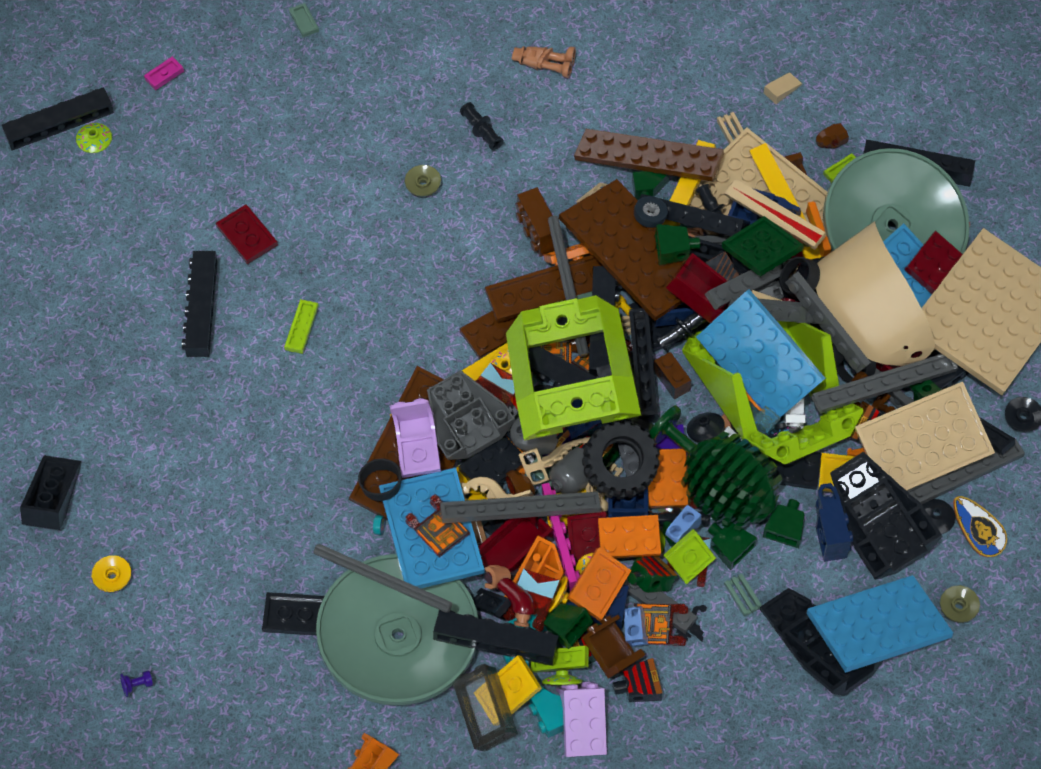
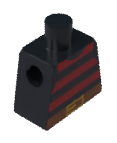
M653 658L623 669V680L612 682L614 694L626 692L629 702L662 700V690Z

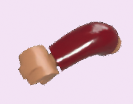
M499 565L485 567V571L490 572L492 575V583H485V588L499 589L512 603V611L515 612V618H517V621H514V625L528 627L529 623L527 620L530 619V615H533L535 611V603L531 595L511 580L508 568Z

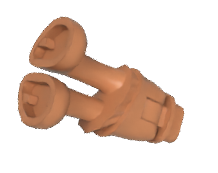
M515 47L512 60L519 61V64L532 67L537 71L543 68L561 73L564 78H570L572 66H574L576 47H569L566 53L553 52V48L548 49V47ZM549 60L561 62L563 64L549 62Z

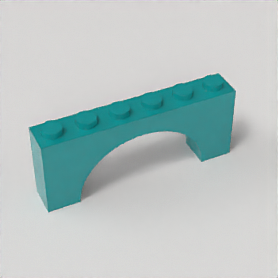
M539 608L535 609L534 614L530 615V619L527 620L529 623L528 627L533 628L535 631L544 632L547 629L543 624L545 620ZM517 618L510 620L506 623L514 624V621H517ZM502 655L506 664L514 659V657ZM542 687L539 692L528 700L530 703L528 707L531 714L537 716L539 720L537 724L541 733H545L550 738L564 731L563 706L559 695H555Z

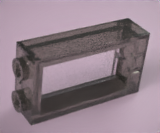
M482 664L477 666L474 671L462 674L460 679L456 680L453 686L475 750L488 751L518 735L495 667Z

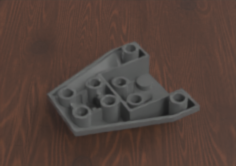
M461 370L427 389L429 402L435 418L437 442L447 460L465 459L475 455L502 439L515 421L505 403Z

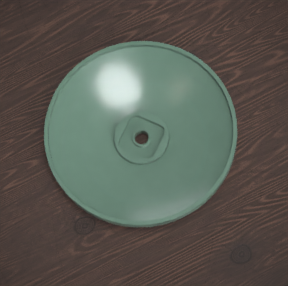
M887 148L862 154L849 162L837 174L825 197L823 224L832 251L874 221L882 241L887 239L904 223L922 244L936 230L962 254L966 250L970 227L969 215L959 188L948 173L939 165L915 152ZM889 221L895 223V230H892L888 227Z
M397 554L382 555L362 562L403 580ZM351 570L343 573L329 588L318 612L316 623L317 643L320 655L328 671L345 689L360 698L374 703L409 705L426 701L443 693L464 674L473 659L476 649L433 640V631L439 609ZM460 580L421 588L452 602L451 610L461 615L471 614L478 618L474 601ZM395 632H401L404 636L401 639H395L392 635Z

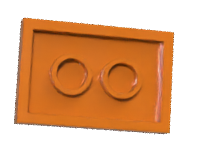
M659 449L660 455L658 460H660V465L655 478L648 486V507H685L688 505L687 485L683 487L681 480L687 470V465L684 467L686 451L684 449Z
M658 515L598 518L600 549L613 558L661 556Z
M597 548L567 599L578 607L586 608L591 616L601 621L631 570L602 549Z

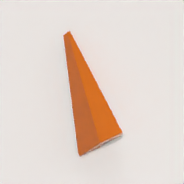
M364 733L361 737L364 740L361 750L356 749L354 755L357 758L348 769H387L399 754Z

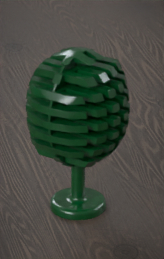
M677 405L669 408L652 427L649 437L651 439L654 438L657 444L668 436L688 452L684 467L688 465L689 468L686 470L681 484L684 487L690 483V487L686 491L687 497L693 500L698 508L702 507L704 514L711 515L712 520L717 523L722 521V526L728 528L732 522L735 524L733 529L740 531L746 525L758 523L772 513L779 498V495L776 497L774 493L778 490V485L781 484L783 479L781 475L773 479L777 466L772 461L769 463V457L764 453L761 454V450L757 446L752 447L751 442L747 439L741 441L740 437L742 436L738 434H732L729 437L730 433L724 431L714 438H706L695 444L674 427L681 416V409Z

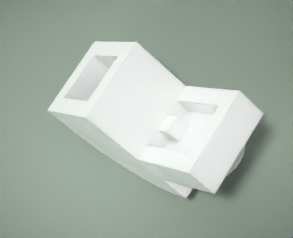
M804 398L783 415V422H785L786 426L801 427V429L804 427Z

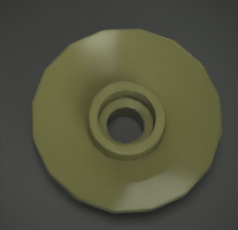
M418 165L407 172L404 181L410 193L424 197L438 190L441 184V177L435 168L429 165Z
M957 585L944 591L941 595L940 607L945 617L951 621L963 623L976 617L979 613L980 601L973 590ZM955 605H961L962 609L956 608Z

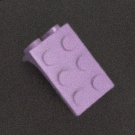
M420 398L413 402H397L391 405L390 412L396 430L402 478L441 472L435 418L429 400Z
M582 682L581 686L572 684L556 687V692L560 694L563 706L565 756L606 755L604 688L599 687L598 683Z

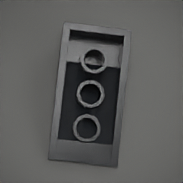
M43 455L20 506L22 525L55 530L61 529L69 508L81 461Z

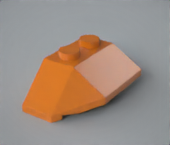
M537 536L513 581L518 583L523 569L537 583L561 581L565 572L556 545ZM528 592L534 600L535 609L539 608L541 610L547 607L550 601L549 598ZM511 605V606L508 608V611H510L511 613L515 614V612L512 611V605Z

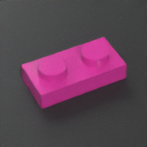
M172 56L145 74L144 78L156 91L184 72V68Z

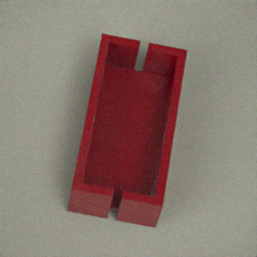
M693 253L680 266L666 287L667 290L709 323H712L729 306L727 304L717 310L713 308L705 294L728 280Z
M538 517L508 519L478 546L484 568L489 565L504 566L508 568L512 578L521 567L537 536L552 542L553 529L541 518L538 520ZM485 571L484 574H480L481 577L484 575L488 583H492L490 572Z

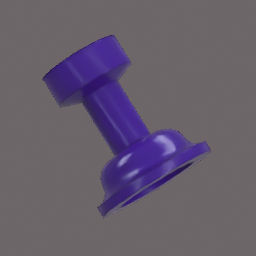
M149 670L144 671L141 677L134 679L120 674L125 697H128L135 686L143 684L146 687L153 686Z

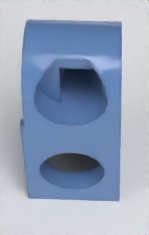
M686 505L670 524L665 535L677 543L692 529L699 527L701 524V514L689 505Z
M643 607L625 608V641L631 647L648 645Z

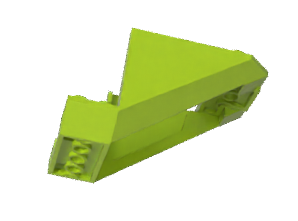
M595 295L539 306L540 308L520 312L507 331L506 337L524 441L562 433L563 427L601 419L602 424L641 416L618 308ZM560 317L567 318V323L559 325L557 320ZM601 332L604 333L612 372L611 376L537 392L534 391L528 348ZM575 399H580L583 402L579 408H574L571 404Z
M777 321L826 378L808 393L809 396L812 397L813 393L839 386L830 334L807 323ZM702 331L697 332L693 337H689L682 349L683 354L738 434L742 436V440L747 439L751 442L752 447L757 446L761 450L760 452L783 464H788L850 437L863 414V408L852 403L823 412L819 422L804 426L798 432L782 431L776 437L770 438L759 432L756 428L741 374L738 372L733 374L715 364L714 358L696 338Z

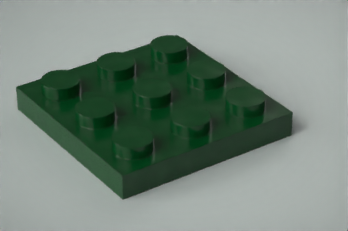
M763 216L723 241L722 248L761 277L801 252L803 244Z

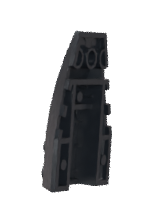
M864 452L830 472L834 487H836L840 497L843 512L848 515L849 524L847 528L848 531H852L853 546L874 579L893 575L928 554L943 537L923 505Z
M787 588L760 607L761 612L802 668L832 694L845 696L872 677L884 661L882 660L845 673L807 615V609L816 606L811 603V599Z

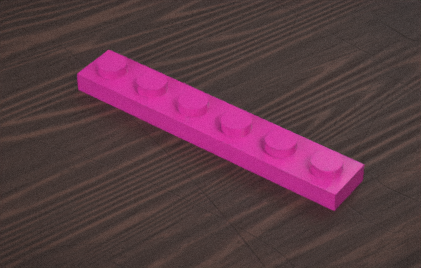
M550 483L542 484V495L556 494L555 489L551 490ZM562 515L548 516L565 576L568 577V588L571 592L580 576L579 572L574 571L573 568L576 566L574 555L569 554L571 545L569 538L565 539L564 536L566 533L565 523L560 522L559 518Z

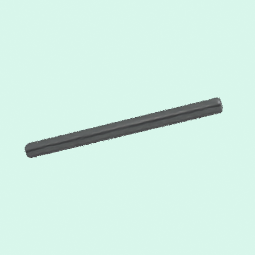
M550 216L548 223L566 300L575 299L576 293L558 216ZM586 337L575 338L578 355L580 357L587 356L589 351Z
M321 544L315 546L313 552L317 556L445 613L451 611L453 604L446 599Z

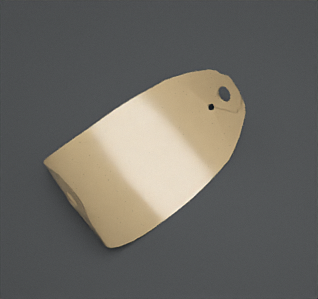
M875 221L817 263L820 269V279L816 287L819 298L868 359L885 365L905 366L924 360L935 349V342L926 315L905 277L885 247ZM915 352H922V355H920L919 357H911V355Z

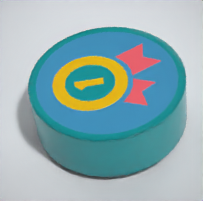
M376 515L374 518L373 533L375 535H383L386 521L383 516Z

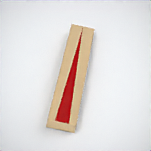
M737 179L734 180L725 192L728 198L760 217H767L788 234L813 249H816L826 236V233Z

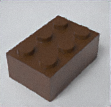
M538 187L517 194V202L515 203L517 213L515 215L517 221L524 226L525 236L531 240L532 250L534 252L537 251L539 257L555 251L548 218L553 215Z

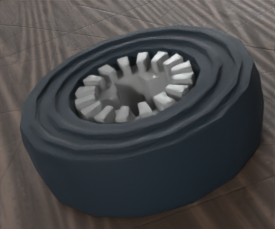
M642 197L634 207L636 221L645 227L654 228L656 224H663L667 218L668 208L657 197Z

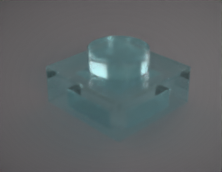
M765 405L754 417V421L758 427L768 434L781 417Z

